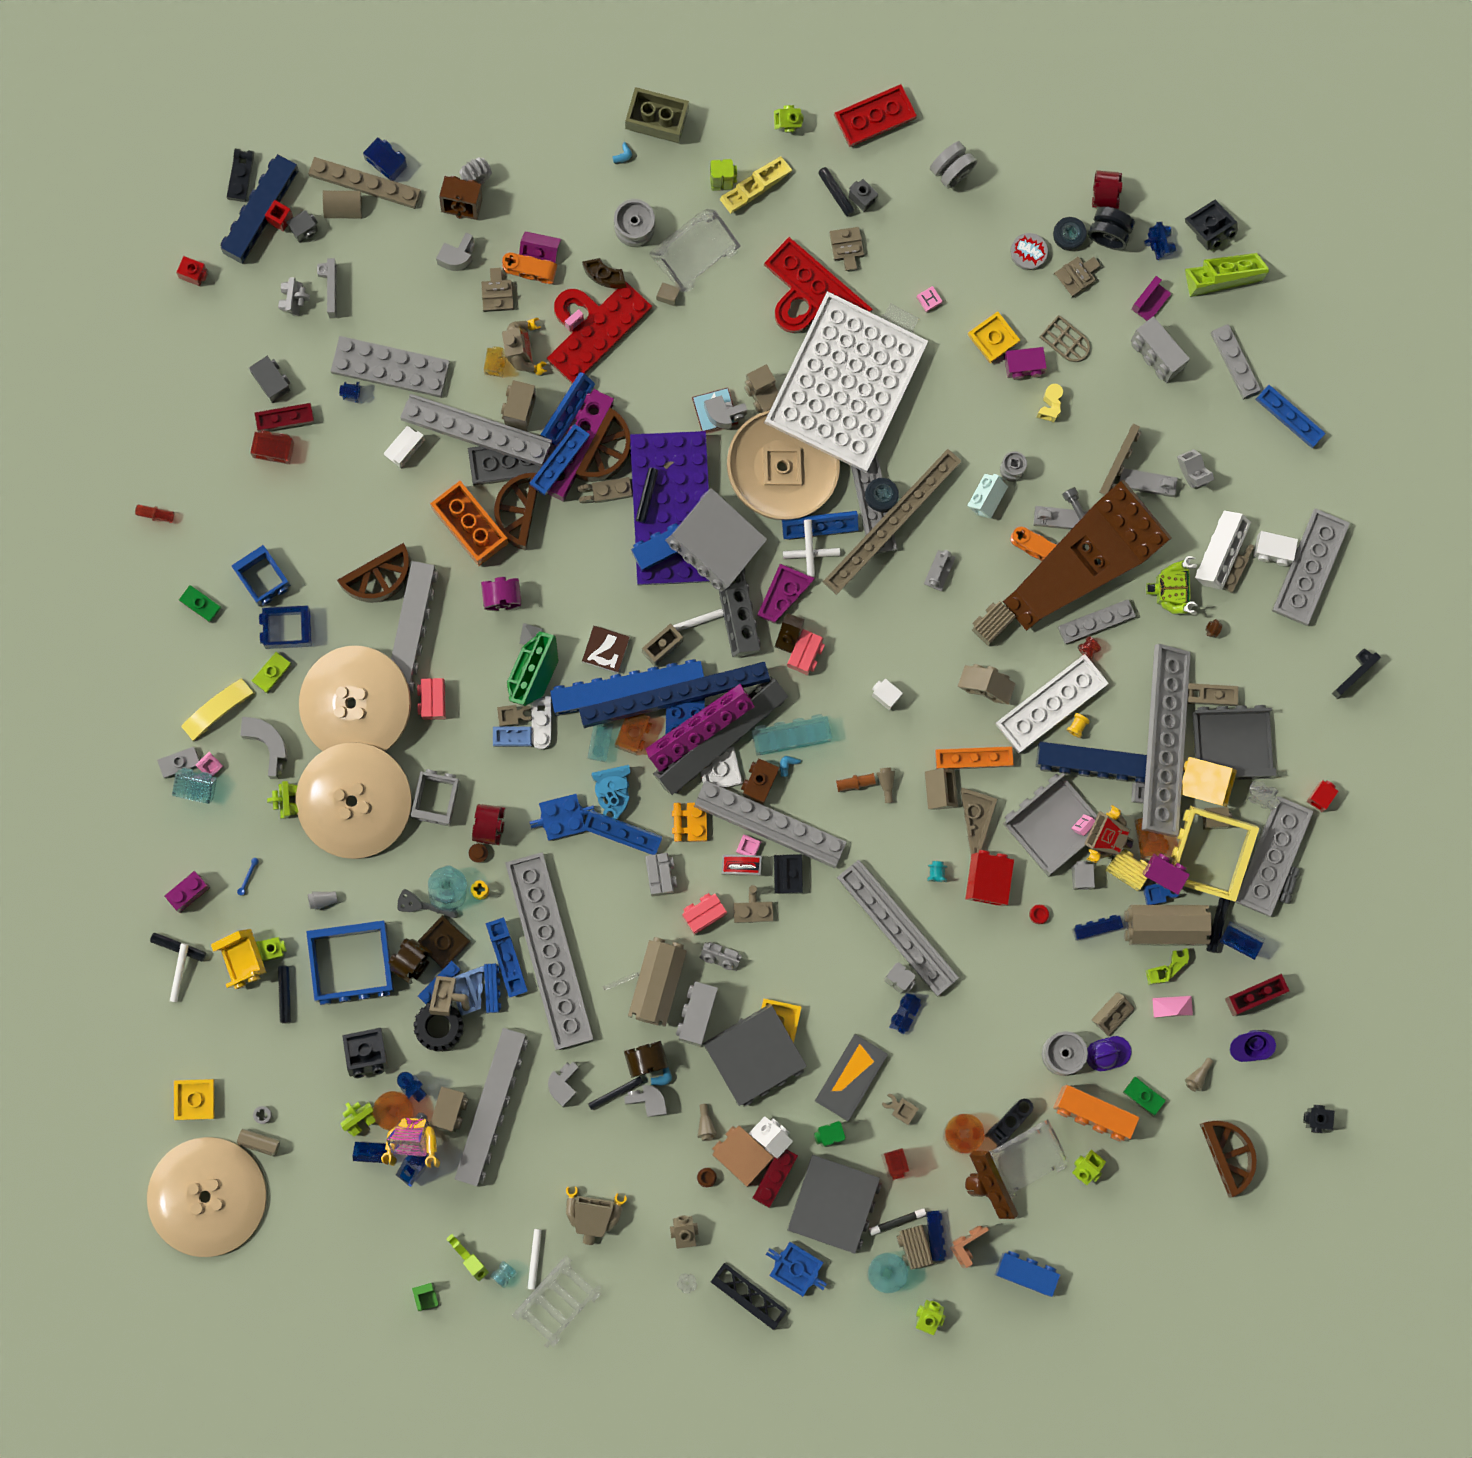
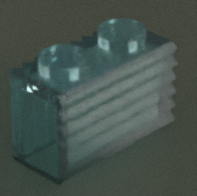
M190 768L179 769L175 773L172 796L210 804L214 799L217 778L212 777V774L208 772L198 774L194 773Z

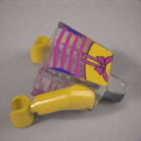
M417 1113L415 1118H403L396 1127L388 1132L385 1147L387 1153H384L381 1157L384 1164L388 1165V1161L391 1166L396 1164L397 1158L392 1154L426 1156L429 1153V1156L425 1159L427 1167L431 1168L433 1160L436 1168L440 1166L439 1159L435 1157V1152H437L436 1136L434 1129L430 1127L427 1115Z

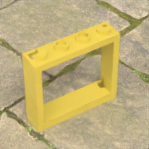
M1190 806V809H1186L1183 816V821H1185L1184 827L1179 829L1177 839H1179L1178 846H1174L1171 857L1174 858L1172 864L1180 863L1195 814L1246 829L1247 834L1228 891L1187 879L1184 884L1185 887L1236 902L1259 827Z

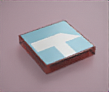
M728 388L692 397L701 431H706L707 433L722 429L714 426L709 421L704 408V401L722 395L726 408L734 407ZM731 420L732 426L738 424V421Z

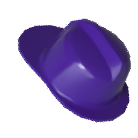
M1252 1030L1237 1036L1230 1044L1229 1050L1231 1056L1239 1062L1264 1060L1273 1055L1276 1049V1042L1272 1035L1260 1030Z
M1119 1036L1101 1039L1089 1045L1086 1061L1096 1071H1107L1121 1067L1131 1057V1046L1128 1041Z

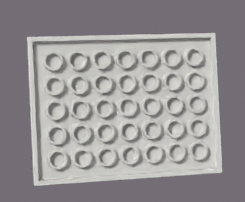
M827 291L764 423L866 473L928 340Z

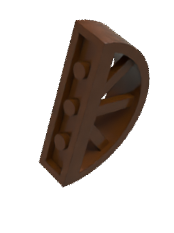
M610 407L576 471V478L589 482L606 480L617 474L628 460L631 449L629 428L622 416ZM615 421L622 431L606 436ZM623 437L626 440L623 454L602 445ZM599 451L618 459V461L612 467L605 470ZM595 459L599 472H588Z
M525 473L509 480L499 491L494 506L497 526L507 537L511 545L522 550L527 548L538 491L529 485L526 499L518 485L531 482L537 473ZM513 489L525 508L504 505L502 502ZM500 510L523 514V516L504 528L500 519ZM521 525L519 539H517L510 532Z
M404 542L339 578L337 581L340 587L352 598L363 602H380L394 596L402 589L410 572V558ZM401 557H404L403 567L391 564L392 562L400 559ZM386 569L401 573V575L389 588L379 570ZM374 573L384 591L375 594H365L370 575ZM362 580L359 592L350 588L351 585Z
M1208 1121L1200 1123L1228 1197L1231 1198L1240 1194L1250 1184L1256 1171L1257 1159L1252 1141L1243 1130L1229 1122ZM1213 1126L1225 1128L1219 1142ZM1233 1132L1242 1141L1244 1146L1223 1154L1222 1151L1229 1134ZM1247 1152V1172L1226 1162V1159ZM1231 1172L1244 1177L1237 1187Z

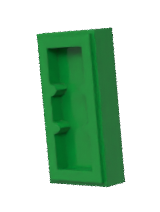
M191 585L188 586L179 598L182 604L209 623L221 609V606Z
M1133 1077L1123 1091L1125 1095L1152 1116L1156 1115L1166 1101L1136 1077Z

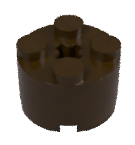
M406 938L401 943V949L397 955L393 954L388 963L391 965L390 970L407 983L412 984V979L417 980L426 970L430 963L427 961L428 956L432 957L433 952L415 939L409 940Z
M661 1041L639 1046L636 1048V1051L635 1048L624 1051L631 1078L668 1068Z

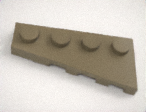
M1136 424L1131 425L1129 433L1099 493L1106 495L1115 487L1116 483L1113 481L1116 475L1120 477L1125 467L1122 463L1125 458L1129 459L1133 451L1130 446L1133 441L1137 442L1141 432L1138 431L1140 426Z

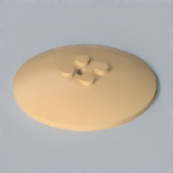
M770 410L759 413L746 421L738 429L730 443L727 455V473L731 486L739 499L747 507L764 517L775 520H794L806 517L822 507L832 495L839 478L840 462L838 459L765 424L764 422ZM780 462L785 463L787 470H778L777 464Z
M364 646L341 647L321 657L308 671L299 696V712L303 727L311 741L322 751L343 743H364L386 752L398 741L404 732L411 710L410 690L401 669L384 653ZM353 697L356 700V706L351 709L348 706V700Z
M364 743L335 745L318 754L303 771L296 791V805L299 811L297 814L305 833L324 851L342 858L357 859L369 857L380 853L392 845L405 829L412 806L409 781L398 762L380 748ZM350 795L357 798V804L354 807L347 803Z
M213 1137L192 1139L169 1151L153 1171L147 1191L148 1212L157 1233L174 1249L196 1257L219 1256L240 1247L256 1231L266 1206L265 1180L261 1169L253 1157L235 1143ZM204 1191H208L211 1195L207 1203L202 1202L200 1199V1195Z

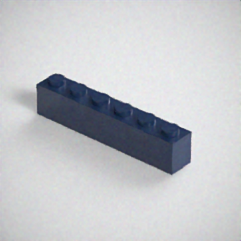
M278 154L275 159L272 158L270 160L266 174L261 175L258 187L250 193L249 202L241 208L240 216L237 221L232 223L229 235L225 236L221 241L220 246L224 255L241 264L244 263L267 225L266 212L274 200L279 203L281 202L298 174L297 164Z
M1040 742L1038 744L1036 767L1040 768L1041 771L1051 772L1054 769L1064 774L1078 772L1079 776L1088 777L1090 774L1097 775V778L1109 779L1110 776L1116 777L1118 781L1133 779L1136 783L1145 784L1147 755Z

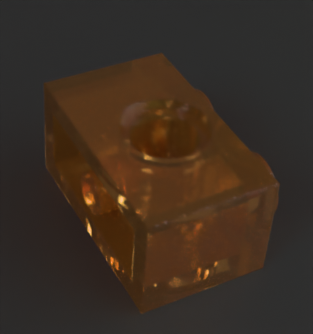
M639 714L625 718L615 742V748L636 756L638 751L642 752L645 745L643 737L645 733L649 734L652 726L650 717ZM631 729H638L640 734L637 737H631L629 731Z
M1143 818L1134 821L1141 859L1151 858L1153 854L1158 856L1160 853L1167 854L1166 850H1169L1167 839H1164V835L1155 833L1157 840L1152 842L1148 838V833L1150 832L1142 830Z

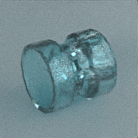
M502 1261L499 1265L500 1269L493 1271L490 1276L505 1289L509 1284L510 1278H514L518 1273L505 1261Z

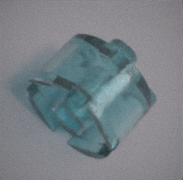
M450 865L435 870L428 880V896L431 904L442 911H453L463 905L467 895V881L463 873Z
M881 1253L876 1255L868 1265L867 1279L870 1285L879 1292H896L907 1281V1266L898 1255ZM886 1267L888 1270H892L890 1278L882 1275Z

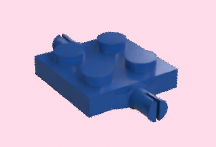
M577 794L539 803L541 819L530 821L531 829L543 826L548 841L585 832L586 830H583L584 816L588 815L589 811L587 810L594 809V806L582 808L578 802Z
M791 1242L788 1243L785 1250L780 1254L769 1248L768 1251L772 1254L767 1252L766 1255L775 1260L774 1268L769 1275L770 1277L802 1297L812 1285L817 1286L822 1291L825 1287L818 1283L824 1286L827 1283L817 1278L818 1271L824 1262Z

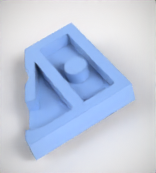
M484 966L452 977L456 978L454 993L466 994L470 1004V1009L464 1011L461 1002L456 1001L461 1016L481 1009V993L483 990V984L481 983Z

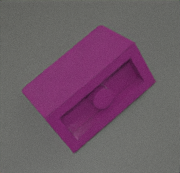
M525 231L520 242L519 255L531 256L556 263L561 239Z
M1155 276L1131 309L1146 321L1155 316L1171 295L1168 290L1160 285L1162 279L1158 276Z

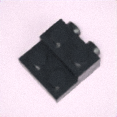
M1216 199L1185 218V223L1193 230L1197 240L1207 250L1211 248L1217 249L1223 240L1234 238L1238 232L1237 221Z
M381 1027L342 1035L347 1071L350 1077L353 1076L359 1079L364 1077L366 1073L373 1072V1074L378 1075L382 1074L385 1069H388Z

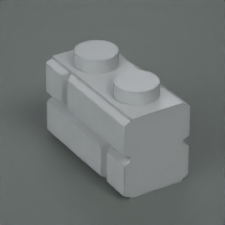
M668 853L645 856L651 896L674 893V888H677L676 876L671 874V869H674L673 857H669Z
M898 962L884 978V981L890 986H894V989L900 994L904 991L908 993L916 983L914 981L915 974L910 970H905L906 967Z

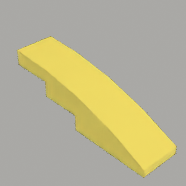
M780 156L754 171L752 176L738 183L736 188L722 195L720 201L731 214L774 186L791 173L792 169Z

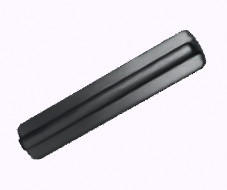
M823 167L818 172L819 176L846 216L853 214V206L828 168Z
M649 468L636 515V521L639 523L646 522L658 475V469Z
M1222 897L1219 898L1209 937L1210 944L1206 948L1210 953H1216L1218 950L1230 900Z
M157 933L151 935V943L179 953L181 942ZM188 946L187 956L203 962L206 952Z
M284 965L278 967L280 1023L287 1024L291 1022L289 967Z

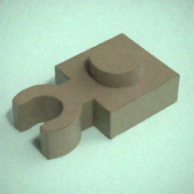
M516 705L497 707L499 727L519 725L518 719L526 722L532 720L531 716L525 717L523 715L525 711L531 710L530 706H524L520 710H517Z
M888 1094L887 1096L892 1099V1103L887 1105L883 1102L882 1106L886 1109L892 1108L894 1111L891 1115L909 1125L919 1108L903 1098L900 1102H897L893 1094Z

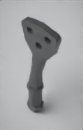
M403 889L398 898L397 909L401 912L428 909L437 914L450 916V918H455L458 915L455 909L441 906V904H430L421 901L414 893L407 889Z

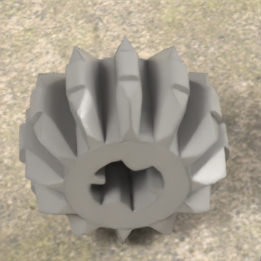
M478 157L462 166L459 173L462 180H474L482 184L490 178L489 176H491L492 171L488 162L484 158Z

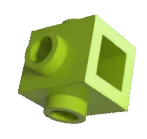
M785 105L783 109L774 110L775 129H784L785 133L796 132L797 128L802 127L804 118L801 108H794V105Z
M1091 1149L1084 1157L1080 1155L1074 1162L1076 1167L1072 1174L1085 1185H1088L1092 1180L1096 1182L1102 1175L1101 1170L1106 1161Z
M926 1300L924 1305H920L917 1310L916 1328L934 1336L938 1326L942 1327L946 1317L943 1315L944 1307L936 1301Z

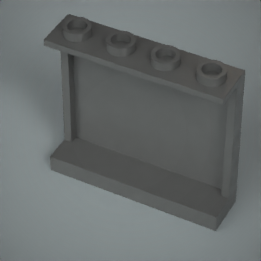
M1241 705L1236 706V709H1228V706H1219L1213 710H1209V707H1198V710L1192 713L1195 759L1236 769L1235 780L1273 779L1276 776V768H1273L1270 712L1272 708H1266V705H1256L1254 708H1247V706Z
M771 1004L702 1043L738 1106L743 1105L745 1107L751 1104L756 1096L760 1095L762 1097L768 1094L771 1087L783 1085L787 1082L788 1077L800 1075L804 1072L803 1069L807 1067Z
M812 1155L787 1231L855 1254L856 1250L860 1251L863 1240L860 1239L862 1231L866 1232L869 1221L866 1220L868 1213H872L875 1207L874 1195L879 1194L882 1183L879 1182L880 1178Z

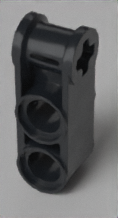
M1019 1099L984 1136L986 1138L989 1137L997 1145V1148L1000 1149L1012 1133L1032 1113L1033 1103L1029 1099ZM1021 1102L1028 1103V1112L1022 1113L1019 1110ZM1008 1116H1013L1016 1120V1124L1013 1127L1006 1125L1005 1121Z

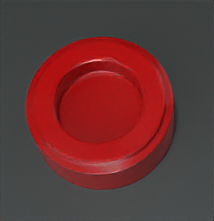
M1035 905L1029 912L1030 920L1035 924L1045 923L1049 918L1048 909L1044 905Z

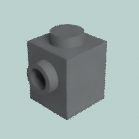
M864 179L859 182L855 181L849 188L848 197L863 212L878 199V193Z
M306 210L287 221L289 229L299 243L304 239L312 238L318 231L316 218L313 214L309 215Z

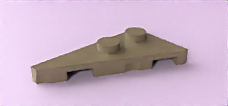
M961 788L970 854H974L982 849L997 799Z

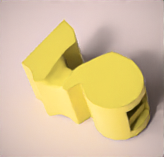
M1051 384L1048 386L1043 400L1051 408L1044 406L1040 409L1036 418L1055 422L1056 418L1059 417L1061 413L1060 399L1063 395V389L1060 385Z

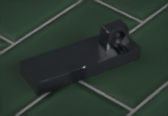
M1364 648L1355 656L1361 666L1332 692L1336 699L1381 658L1377 652L1372 654Z

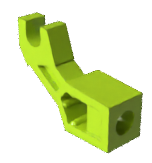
M1188 948L1182 949V957L1177 955L1176 950L1172 951L1171 963L1168 966L1164 965L1146 970L1148 985L1168 982L1188 963ZM1158 970L1166 971L1165 978L1159 980Z
M453 1234L446 1238L465 1260L463 1264L478 1281L482 1280L489 1273L481 1261L474 1254H470Z

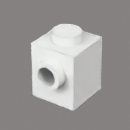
M886 678L883 682L878 681L872 688L874 691L872 697L889 711L903 694Z

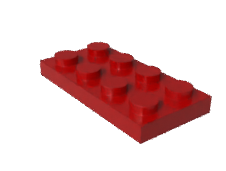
M901 84L834 113V117L849 147L917 118Z

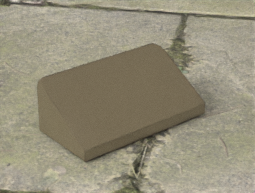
M1117 992L1092 1018V1021L1107 1036H1110L1135 1008L1125 996Z

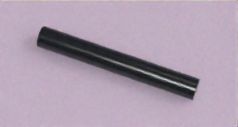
M639 1076L593 1100L588 1105L593 1110L637 1087L643 1081Z

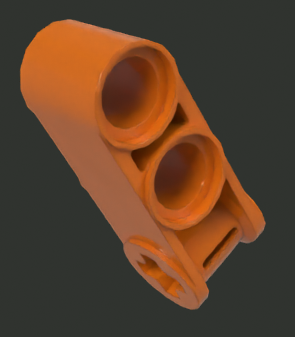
M511 252L506 253L502 258L503 270L507 274L540 281L545 284H553L558 265L552 261L540 260L535 257Z
M1023 526L1017 527L1010 537L1014 546L1041 561L1057 545ZM1019 534L1023 535L1021 540L1018 539Z

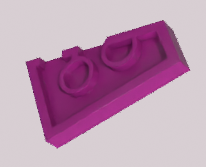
M779 564L757 616L775 624L815 578Z

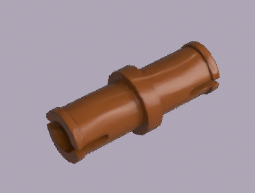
M874 773L862 776L853 775L852 778L836 780L838 792L851 789L859 790L861 787L876 785Z

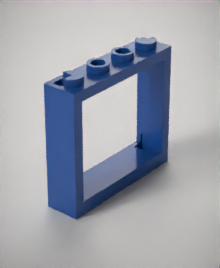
M384 920L306 931L314 1001L320 1002V1005L331 1004V1000L339 999V1002L351 1001V997H359V1000L371 998L370 995L378 994V997L389 996L390 992H394L392 971L390 970L391 965L388 963L390 952L386 922ZM380 931L387 986L322 995L315 940Z

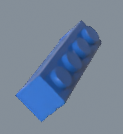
M451 961L437 976L454 977L461 969ZM436 977L418 995L425 1004L431 1002Z
M496 963L484 964L487 1014L499 1013V1010H501V1003H499L498 999L501 998L500 990H498L500 978H497V973L500 972L499 966Z

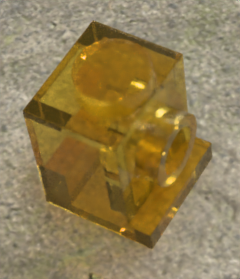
M496 346L487 348L484 364L485 375L503 378L504 372L502 368H505L506 357L503 356V348Z

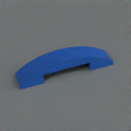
M505 918L485 923L509 998L528 992Z

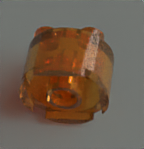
M396 1091L382 1094L375 1101L373 1107L376 1123L387 1131L399 1125L404 1118L413 1119L415 1113L412 1101L406 1095ZM393 1106L394 1108L399 1109V1111L396 1112L395 1117L392 1114H389V1111L392 1110L391 1107Z
M971 1114L956 1115L944 1127V1141L948 1148L956 1153H971L977 1150L984 1141L983 1124L977 1117ZM966 1129L968 1131L966 1133L968 1138H961V1133L959 1131H963Z

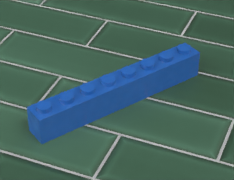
M691 659L685 661V664L682 665L671 663L666 665V668L651 667L646 672L640 673V670L629 672V675L626 676L615 674L606 680L595 678L590 683L584 684L583 681L573 683V686L565 687V685L553 687L554 690H550L555 716L578 712L579 708L704 677L701 661Z

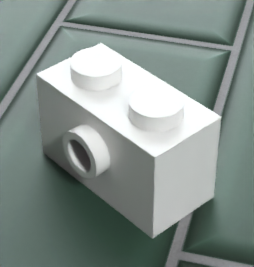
M765 1116L749 1132L775 1158H778L793 1142L788 1137L790 1132L775 1119L770 1121Z

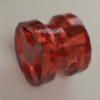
M1091 636L1086 638L1085 643L1078 645V650L1082 655L1085 654L1089 660L1093 658L1095 653H1099L1102 650L1097 641Z

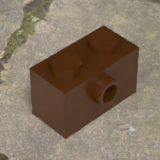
M759 758L756 763L752 762L749 773L752 774L749 780H744L741 790L744 791L742 796L764 805L780 767Z

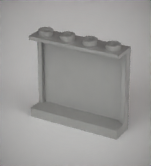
M711 488L702 495L697 505L665 541L671 549L683 556L687 563L695 567L701 576L706 577L715 589L722 592L730 586L767 539Z
M1064 773L1060 776L1055 774L1048 780L1050 784L1047 787L1041 786L1034 792L1036 796L1031 800L1025 799L1019 805L1021 808L1016 813L1012 810L1005 816L1006 821L1003 823L1047 876H1050L1085 846L1084 843L1089 832L1085 836L1075 833L1071 829L1083 815L1092 817L1094 820L1097 817L1094 811L1064 778Z

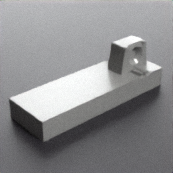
M327 258V263L317 264L318 277L327 278V313L329 318H337V264L335 258Z
M1124 468L1119 482L1124 480L1134 491L1174 497L1178 477Z
M1035 506L1033 526L1071 530L1080 521L1075 510Z

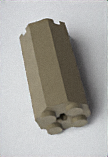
M1130 905L1127 911H1124V922H1127L1124 939L1129 941V945H1209L1210 940H1206L1207 935H1211V913L1206 912L1209 909V905Z
M654 937L653 941L649 940L628 1017L632 1018L634 1014L636 1015V1020L653 1025H659V1022H663L662 1026L666 1027L687 950H684V945L675 942L672 945L666 944L664 939Z

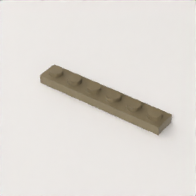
M314 157L308 173L310 177L355 191H361L362 193L415 209L421 193L420 189Z

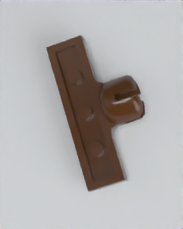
M972 1151L969 1156L977 1173H970V1177L966 1178L965 1189L968 1190L967 1193L974 1197H988L999 1219H1015L1018 1216V1212L990 1152Z

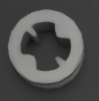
M259 1106L254 1110L253 1118L257 1123L265 1124L271 1119V1111L265 1106ZM261 1109H264V1112L268 1114L264 1121H260V1117H257V1112H261Z

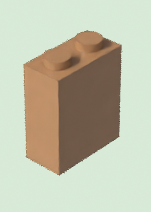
M739 1125L737 1128L732 1126L725 1134L727 1139L723 1143L719 1140L712 1148L714 1151L712 1156L747 1187L774 1157Z

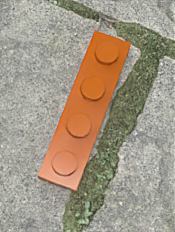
M1012 746L935 750L936 769L1013 767Z

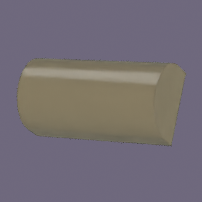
M245 1129L240 1131L237 1139L239 1146L273 1157L276 1156L280 1145L279 1140Z

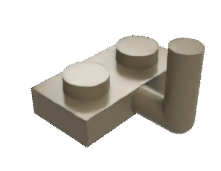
M751 885L749 887V903L733 904L734 923L773 922L772 902H757V887Z
M436 976L429 1009L430 1014L449 1016L452 1001L461 1002L464 1011L470 1009L468 996L466 994L454 993L456 978Z

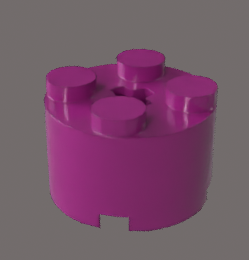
M497 577L495 582H481L484 610L499 611L501 608L509 610L521 606L519 578L506 580V577Z

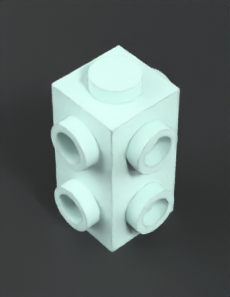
M984 474L967 506L977 516L991 519L1008 486L1003 482L1001 476L993 474V476Z

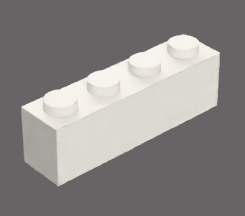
M1223 511L1195 576L1203 586L1223 589L1251 524L1243 514Z

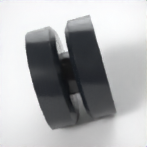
M1098 208L1093 219L1094 223L1091 224L1088 232L1089 238L1106 248L1114 250L1125 249L1130 238L1128 234L1132 233L1135 225L1134 219L1125 212L1115 208Z

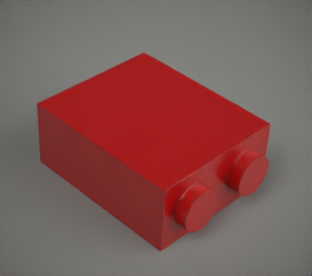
M979 850L978 853L971 854L965 900L996 906L1008 905L1014 859L1008 858L1006 854L990 855V851Z

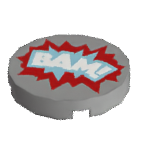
M1021 234L1014 240L1011 246L1012 261L1021 269H1037L1043 265L1047 258V244L1037 234Z

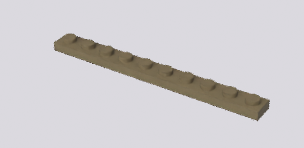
M947 449L826 577L823 583L837 595L961 463V460Z

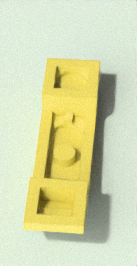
M241 678L205 703L181 727L195 741L209 730L208 727L237 704L243 703L254 693Z

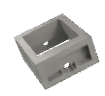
M426 769V772L421 771L411 818L450 827L460 783L456 775L445 773L444 776L437 775L436 771ZM426 780L453 785L446 815L419 810Z

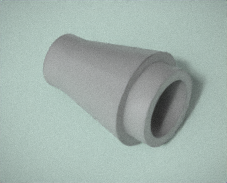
M312 891L311 894H308L310 909L318 910L337 903L336 892Z

